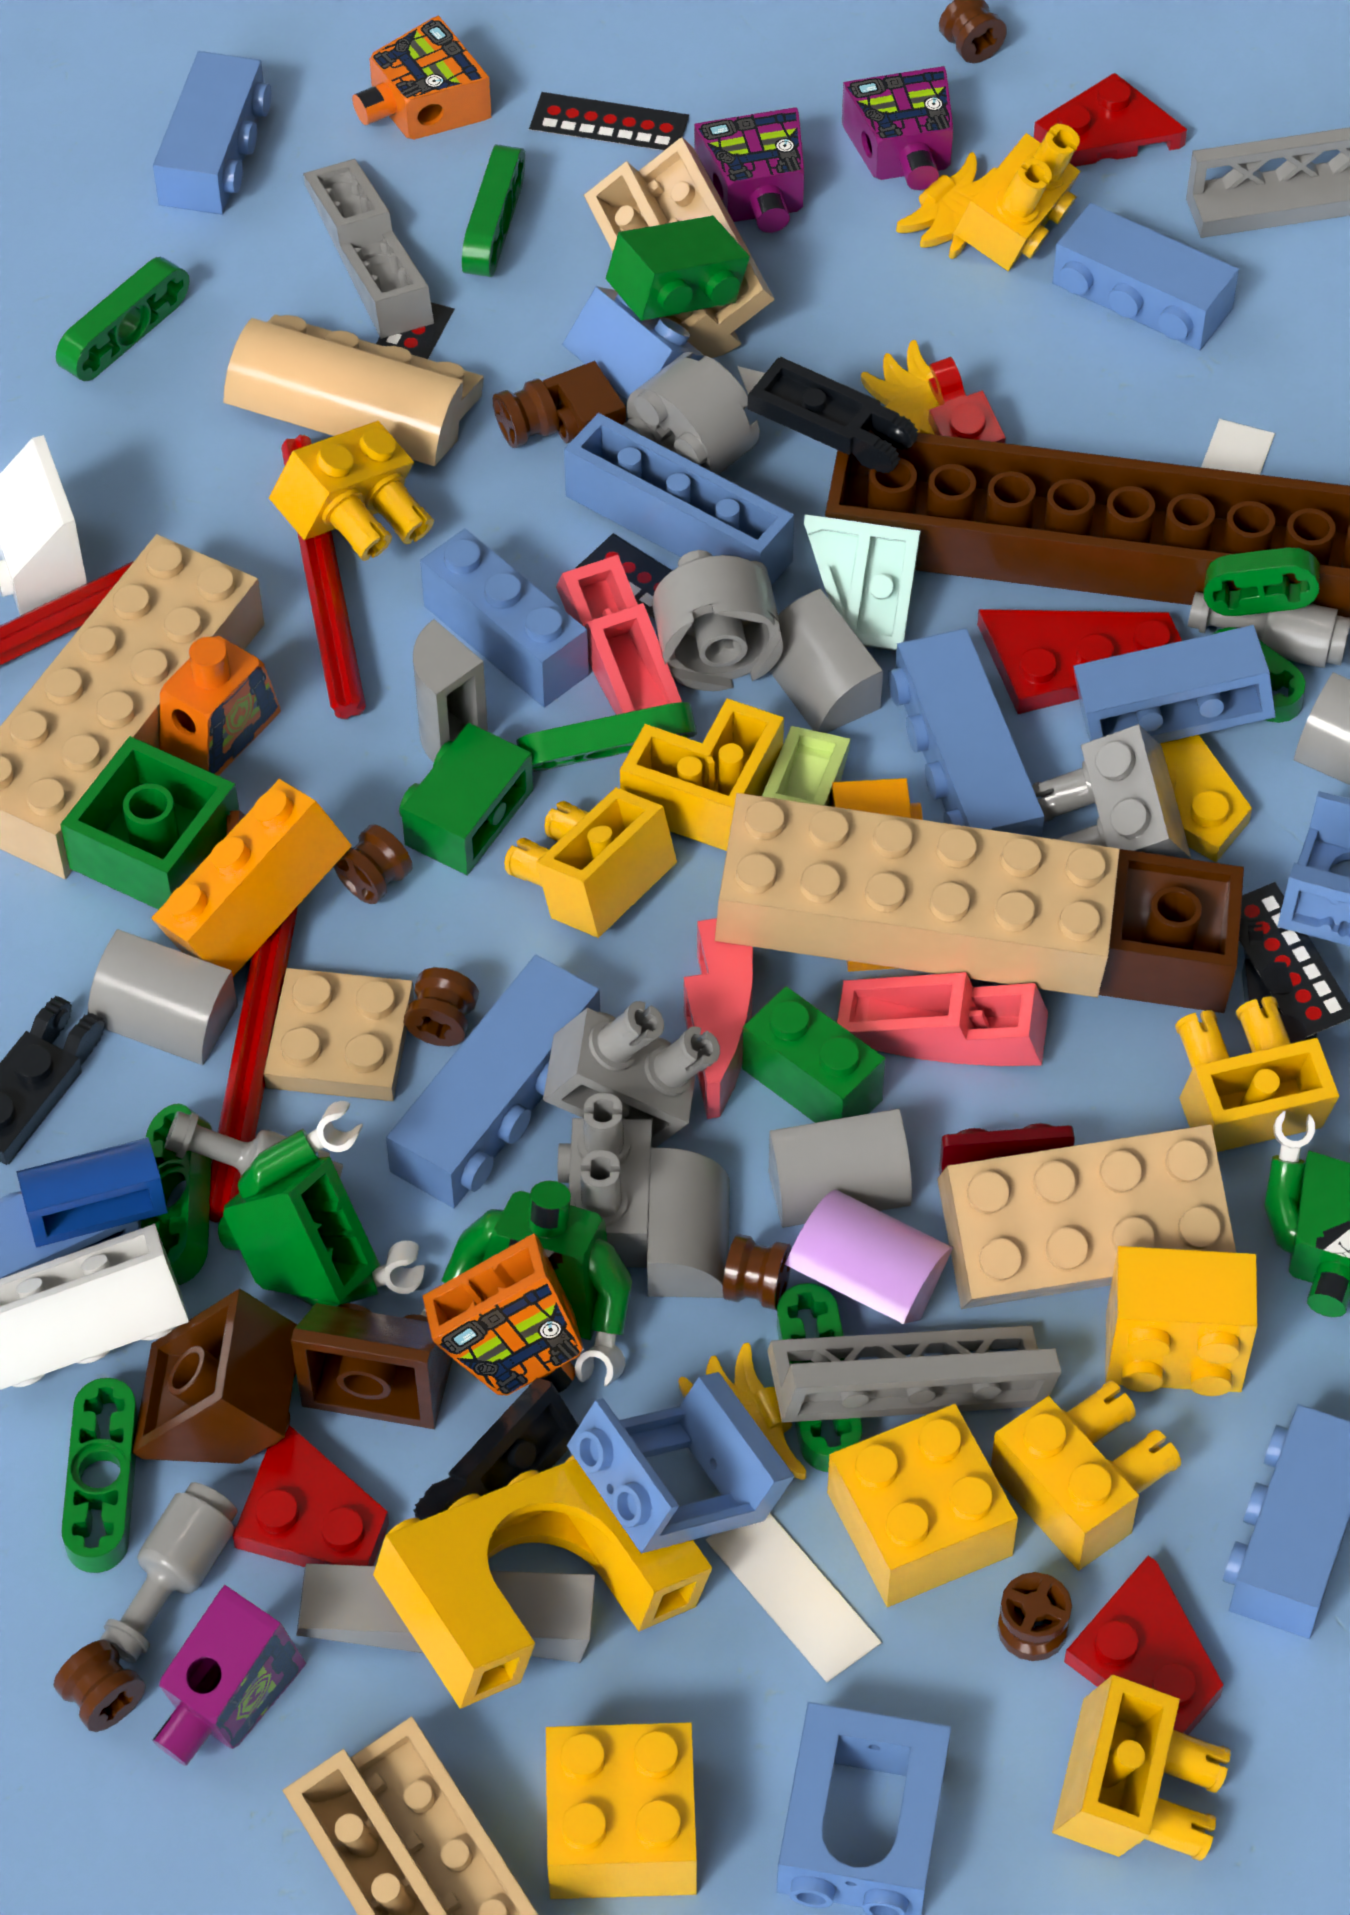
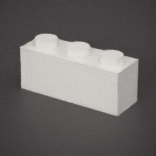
M155 1224L0 1279V1390L10 1386L24 1387L39 1381L46 1373L74 1363L87 1364L95 1362L106 1356L110 1350L138 1340L159 1339L169 1334L175 1327L189 1322L180 1288Z

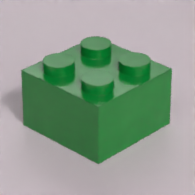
M129 736L60 824L69 868L159 910L169 899L170 895L208 857L213 848L227 836V815H230V811L239 810L236 784Z

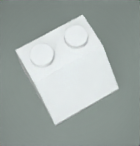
M44 435L32 438L0 473V593L2 597L13 594L20 616L87 584L75 519Z

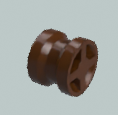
M954 0L946 7L939 20V31L948 42L956 44V50L966 62L972 64L982 62L996 53L1004 43L1007 34L1004 22L997 14L989 12V6L984 0Z
M539 378L525 382L523 389L515 393L503 390L493 395V408L496 420L505 440L512 448L525 445L529 437L535 434L549 436L558 432L559 420L553 399L547 387Z
M374 824L369 825L361 832L358 837L359 843L354 848H350L333 866L344 886L354 896L368 904H376L387 893V885L391 881H402L413 869L412 860L402 843L388 830Z
M438 967L424 969L418 975L414 992L417 1000H413L407 1006L403 1023L413 1036L426 1043L446 1047L458 1045L464 1040L468 1029V1021L465 1015L475 1009L479 990L474 982L457 971Z
M737 1234L731 1244L726 1261L722 1290L723 1298L729 1301L740 1302L745 1297L759 1300L764 1308L777 1310L779 1299L786 1291L791 1267L785 1265L792 1246L781 1242H776L770 1247L757 1245L751 1236Z
M1032 1572L1022 1574L1011 1580L1004 1589L997 1629L1000 1641L1010 1653L1020 1659L1039 1661L1055 1655L1065 1644L1072 1603L1070 1594L1062 1582L1051 1575ZM1043 1620V1622L1045 1623L1041 1626H1036L1035 1628H1033L1036 1622Z
M104 1639L94 1641L73 1654L60 1668L53 1684L56 1692L64 1701L75 1702L80 1707V1720L89 1731L93 1732L106 1730L126 1717L139 1703L146 1687L144 1681L135 1671L122 1668L119 1664V1652L110 1641Z

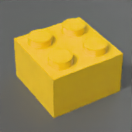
M1118 1246L1106 1309L1105 1383L1114 1381L1118 1385H1122L1135 1392H1151L1159 1388L1190 1389L1203 1396H1219L1228 1392H1242L1257 1330L1256 1254Z
M956 1404L829 1454L827 1494L887 1608L1013 1556L1018 1517Z
M692 1722L546 1727L547 1866L550 1899L697 1895Z

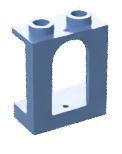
M1318 791L1310 827L1298 862L1293 864L1289 875L1277 927L1350 946V877L1329 872L1335 864L1350 860V799Z
M719 1372L699 1376L680 1406L618 1420L604 1398L597 1399L567 1444L574 1458L640 1553L763 1522L795 1477ZM689 1448L721 1493V1496L679 1506L646 1458Z
M808 1702L778 1861L777 1893L788 1894L796 1903L813 1908L830 1907L833 1903L861 1907L867 1915H922L941 1790L948 1758L951 1727ZM834 1764L906 1776L896 1839L891 1852L881 1862L868 1867L846 1865L839 1862L829 1853L823 1841V1823Z

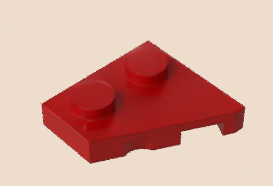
M1113 73L1035 121L1033 138L1042 143L1052 126L1064 124L1071 127L1077 132L1080 143L1069 163L1077 167L1095 164L1099 160L1106 158L1118 160L1135 157L1138 154V146L1166 142L1169 151L1180 149L1185 146L1187 129L1123 78Z
M289 1425L285 1437L276 1445L267 1448L233 1533L234 1545L236 1549L305 1567L306 1564L374 1566L389 1526L388 1511Z
M1149 1555L1066 1649L1064 1662L1097 1687L1111 1675H1116L1179 1698L1180 1701L1173 1730L1186 1735L1192 1732L1218 1701L1224 1686L1157 1561Z

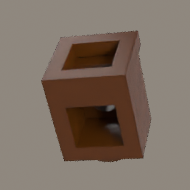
M595 361L543 380L557 411L559 420L558 433L565 443H570L597 413L621 425L626 422V406Z

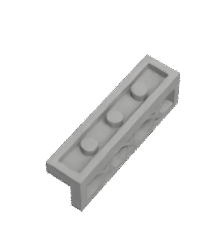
M1350 127L1193 150L1186 200L1200 237L1205 238L1350 216ZM1324 151H1340L1329 162L1319 164L1311 162ZM1283 157L1287 159L1276 170L1265 172L1258 170L1270 159ZM1229 165L1233 167L1222 178L1205 180L1206 171L1209 168Z
M1032 1325L771 1340L767 1350L782 1423L929 1414L952 1404H956L960 1412L1032 1407L1048 1395L1050 1396L1061 1374L1056 1348L1038 1349ZM1017 1348V1351L988 1352L993 1349ZM926 1353H943V1354H944V1355L924 1356ZM875 1356H877V1357L879 1358V1359L858 1360L860 1357H875ZM807 1360H811V1361L814 1362V1363L789 1364L790 1361H807Z

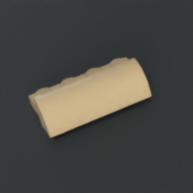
M683 137L679 138L639 171L629 162H624L584 194L612 252L618 232L714 215L748 253L750 258L736 303L664 316V318L670 319L685 328L690 334L687 341L703 355L714 358L740 346L741 342L735 330L775 300L696 151Z
M275 314L267 322L251 318L242 330L229 361L224 385L223 403L332 436L379 420L412 460L436 466L458 441L459 421L482 396L484 376L466 371L456 363L435 362L411 355L408 350L402 347H384L361 340L351 332L330 331L306 324L302 318L297 316H279Z
M412 1716L352 1757L342 1749L282 1790L358 1915H539Z

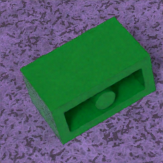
M712 215L618 232L605 279L639 319L643 321L736 303L750 256Z
M468 722L454 741L449 740L442 745L435 757L433 768L420 784H412L404 794L399 808V814L402 817L404 844L468 876L533 791L532 753Z
M787 986L743 1026L742 1069L813 1122L817 1123L869 1114L883 1101L886 1058Z

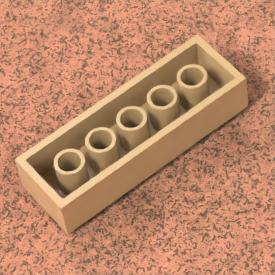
M158 534L153 537L0 726L1 850L66 880L73 870L69 868L60 826L61 822L129 736L160 749V691L165 682L190 658L189 649L193 642L202 637L221 636L243 650L246 649L264 626L258 578Z
M736 793L718 901L715 941L934 974L966 972L969 979L1009 985L1036 983L1038 989L1098 998L1109 953L1120 849Z

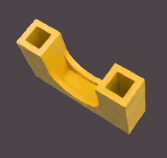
M572 1455L565 1463L539 1473L537 1470L526 1471L515 1477L507 1486L486 1495H466L453 1503L448 1510L426 1519L410 1518L400 1522L385 1535L373 1576L461 1709L521 1683L535 1646L534 1640L496 1585L490 1572L488 1560L499 1551L523 1543H544L575 1553L588 1562L601 1576L638 1632L695 1608L711 1573L712 1566L694 1540L640 1553Z

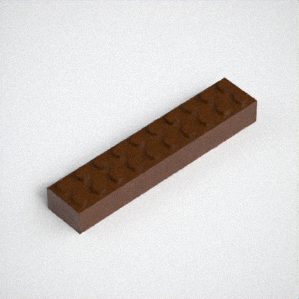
M918 433V439L908 450L905 448L903 450L900 448L896 449L900 460L895 469L889 474L886 472L883 474L875 469L871 470L862 466L853 453L847 455L837 450L825 517L920 531L916 571L1192 605L1195 592L1204 593L1206 570L1210 563L1218 557L1288 547L1301 548L1314 555L1320 564L1319 593L1311 604L1338 609V616L1350 618V486L926 433ZM1295 573L1284 574L1292 584L1301 582L1297 581ZM1227 580L1223 582L1228 584L1231 591L1241 589L1235 586L1234 581Z

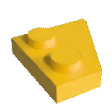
M1199 735L1160 743L1188 847L1217 862L1249 824L1252 807Z

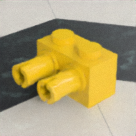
M1056 124L1047 132L1042 143L1026 133L970 201L954 234L1007 271L1012 268L1022 254L1031 259L1050 232L1044 227L1047 222L1052 220L1058 225L1077 198V196L1070 192V189L1081 171L1069 163L1080 143L1077 132L1067 125Z
M379 420L293 450L269 496L270 501L304 541L337 529L350 543L362 561L369 560L370 556L374 558L381 554L392 540V535L375 519L374 514H381L406 545L411 544L412 540L416 542L423 538L434 524V519L417 503L404 486L405 478L414 461Z
M617 787L590 812L582 810L569 802L560 801L556 804L557 810L552 808L548 812L544 824L546 835L558 842L550 849H547L527 838H520L516 841L518 847L512 845L508 849L504 861L507 874L543 887L552 919L597 938L608 930L677 863L664 806Z
M1263 997L1261 1000L1263 1008L1261 1009L1257 999L1244 1003L1236 1010L1237 1018L1241 1021L1252 1053L1229 1057L1217 1024L1216 1014L1212 1010L1201 1012L1202 1022L1198 1021L1196 1013L1184 1016L1175 1024V1029L1180 1035L1192 1068L1179 1099L1190 1128L1212 1125L1217 1152L1276 1139L1273 1125L1276 1118L1283 1111H1285V1118L1282 1123L1284 1136L1306 1132L1308 1114L1312 1116L1315 1122V1129H1320L1323 1127L1339 1098V1093L1318 1038L1290 1043L1277 1008L1278 1003L1274 997Z
M1114 1381L1106 1382L1102 1388L1067 1412L1061 1409L1048 1395L996 1431L994 1435L990 1467L995 1477L1078 1571L1132 1533L1139 1494L1163 1476L1181 1466L1180 1455L1171 1442L1162 1448L1159 1447L1166 1439V1436L1159 1430H1152L1146 1438L1113 1461L1106 1459L1093 1445L1136 1416L1134 1404L1126 1393L1116 1399L1114 1398L1115 1395L1120 1393L1121 1389Z
M1111 1675L1083 1698L1052 1833L1120 1857L1145 1839L1189 1855L1192 1859L1202 1861L1210 1850L1214 1837L1206 1834L1205 1830L1209 1832L1215 1830L1216 1817L1212 1814H1203L1159 1798L1163 1773L1204 1787L1209 1792L1216 1793L1224 1783L1228 1768L1219 1764L1230 1762L1231 1750L1228 1747L1217 1746L1173 1730L1180 1701L1179 1698L1119 1676Z

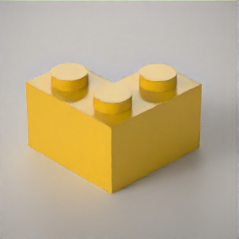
M726 698L703 743L644 724L620 768V789L664 806L670 832L727 851L736 793L762 796L783 746L784 717Z

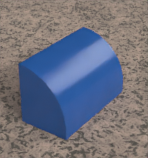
M148 1137L16 1171L36 1248L168 1213L160 1174Z

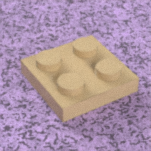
M286 968L264 1070L265 1087L268 1089L394 1101L407 1034L403 1020L407 1006L414 998L413 981Z

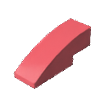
M615 555L562 573L556 585L565 611L587 629L588 662L615 714L618 715L682 702L668 664L666 663L665 665L663 654L661 653L662 649L644 603L637 604L619 556Z
M717 918L697 921V959L701 974L684 977V1017L687 1029L695 1026L700 1027V1035L709 1031L717 1038L720 1046L718 1060L697 1073L707 1119L721 1116L735 1088L742 1067L743 1026L752 1018L753 947L715 941Z
M962 972L843 980L837 1023L875 1051L954 1064L1041 1066L1048 1010L1036 983L973 987L967 973Z

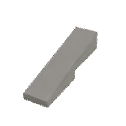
M356 159L303 173L305 186L379 337L382 339L434 324L429 287L394 234L389 210Z
M306 1564L296 1636L423 1653L373 1576L376 1566ZM490 1571L496 1585L535 1642L531 1656L580 1663L590 1641L595 1575Z

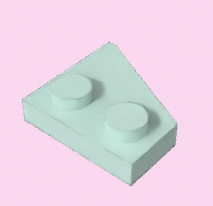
M805 514L804 525L828 599L865 647L896 651L897 643L904 642L920 531Z

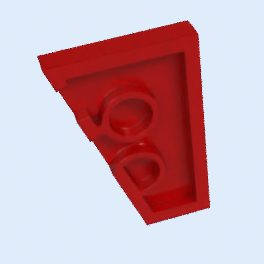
M978 610L977 625L1017 714L1078 700L1074 665L1182 641L1169 612Z

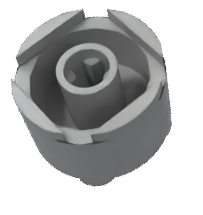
M685 352L630 394L627 401L628 421L623 426L719 475L757 444L760 434L758 420L749 425L744 411L747 407L748 396L740 383L724 366L708 356H704L701 360L696 361L691 359L693 352Z
M704 550L691 551L679 559L678 567L665 576L657 586L652 599V607L660 648L662 649L661 653L663 654L662 657L665 665L666 663L668 664L672 677L678 683L696 690L722 691L733 688L732 679L750 673L751 679L754 681L769 672L778 662L784 646L771 581L767 568L763 563L735 556H712L711 553Z

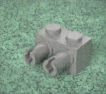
M1139 724L1082 744L1081 749L1084 757L1082 768L1044 782H1036L1032 785L1036 797L1041 796L1038 802L1046 822L1065 813L1094 803L1096 804L1099 815L1097 825L1062 836L1056 840L1192 859L1162 746Z
M642 1001L633 1002L617 1018L607 1013L596 1012L586 1008L553 1036L543 1101L583 1118L584 1104L588 1097L597 1093L613 1094L622 1103L623 1119L652 1120V1147H658L689 1124L695 1076L718 1060L720 1046L717 1038L709 1031L700 1035L701 1028L695 1026L687 1029L680 1038L671 1044L669 1041L659 1038L664 1030V1020L661 1013L652 1005L644 1010L645 1002Z
M597 1093L588 1097L585 1101L583 1118H572L571 1144L559 1143L558 1182L569 1183L571 1193L570 1205L596 1212L605 1220L607 1241L614 1246L626 1267L647 1268L652 1120L623 1119V1108L620 1099L613 1094Z

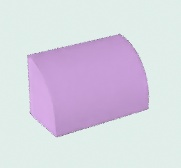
M835 1189L820 1201L809 1216L790 1251L785 1265L902 1324L921 1320L953 1247Z

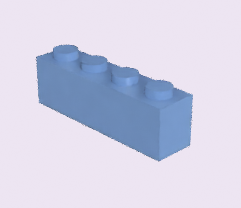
M597 413L564 449L566 497L679 557L691 551L704 550L711 553L712 556H735L749 561H758L766 566L771 586L793 562L794 514L600 413Z
M967 628L897 643L895 669L888 671L890 694L896 706L904 705L908 714L906 718L908 739L915 753L923 752L927 762L925 764L927 787L933 800L941 799L946 810L944 812V823L1042 837L1045 816Z
M535 954L386 1136L390 1172L452 1208L458 1205L469 1190L475 1192L480 1189L491 1173L494 1158L506 1143L512 1145L521 1138L529 1124L531 1112L544 1097L554 1034L586 1008L600 1012V989Z

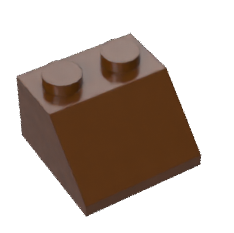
M1120 849L1109 953L1099 995L1225 1013L1237 969L1244 867Z
M239 1288L191 1318L188 1323L178 1326L169 1334L151 1343L132 1453L141 1459L240 1464L267 1447L276 1445L285 1437L290 1424L289 1406L293 1379L296 1375L291 1338L297 1324Z
M316 1303L294 1328L291 1338L302 1407L435 1430L453 1358L440 1349L432 1340L427 1317L411 1314L402 1318L372 1313L369 1309L352 1303H344L338 1306Z

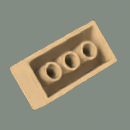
M1211 1124L949 1165L937 1178L949 1246L953 1247L951 1257L961 1309L1110 1286L1118 1246L1236 1253Z

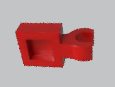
M948 357L930 364L929 368L934 377L930 378L928 383L935 399L940 405L929 410L928 421L934 434L1005 443L1006 437L983 390L966 396L959 370L953 358Z

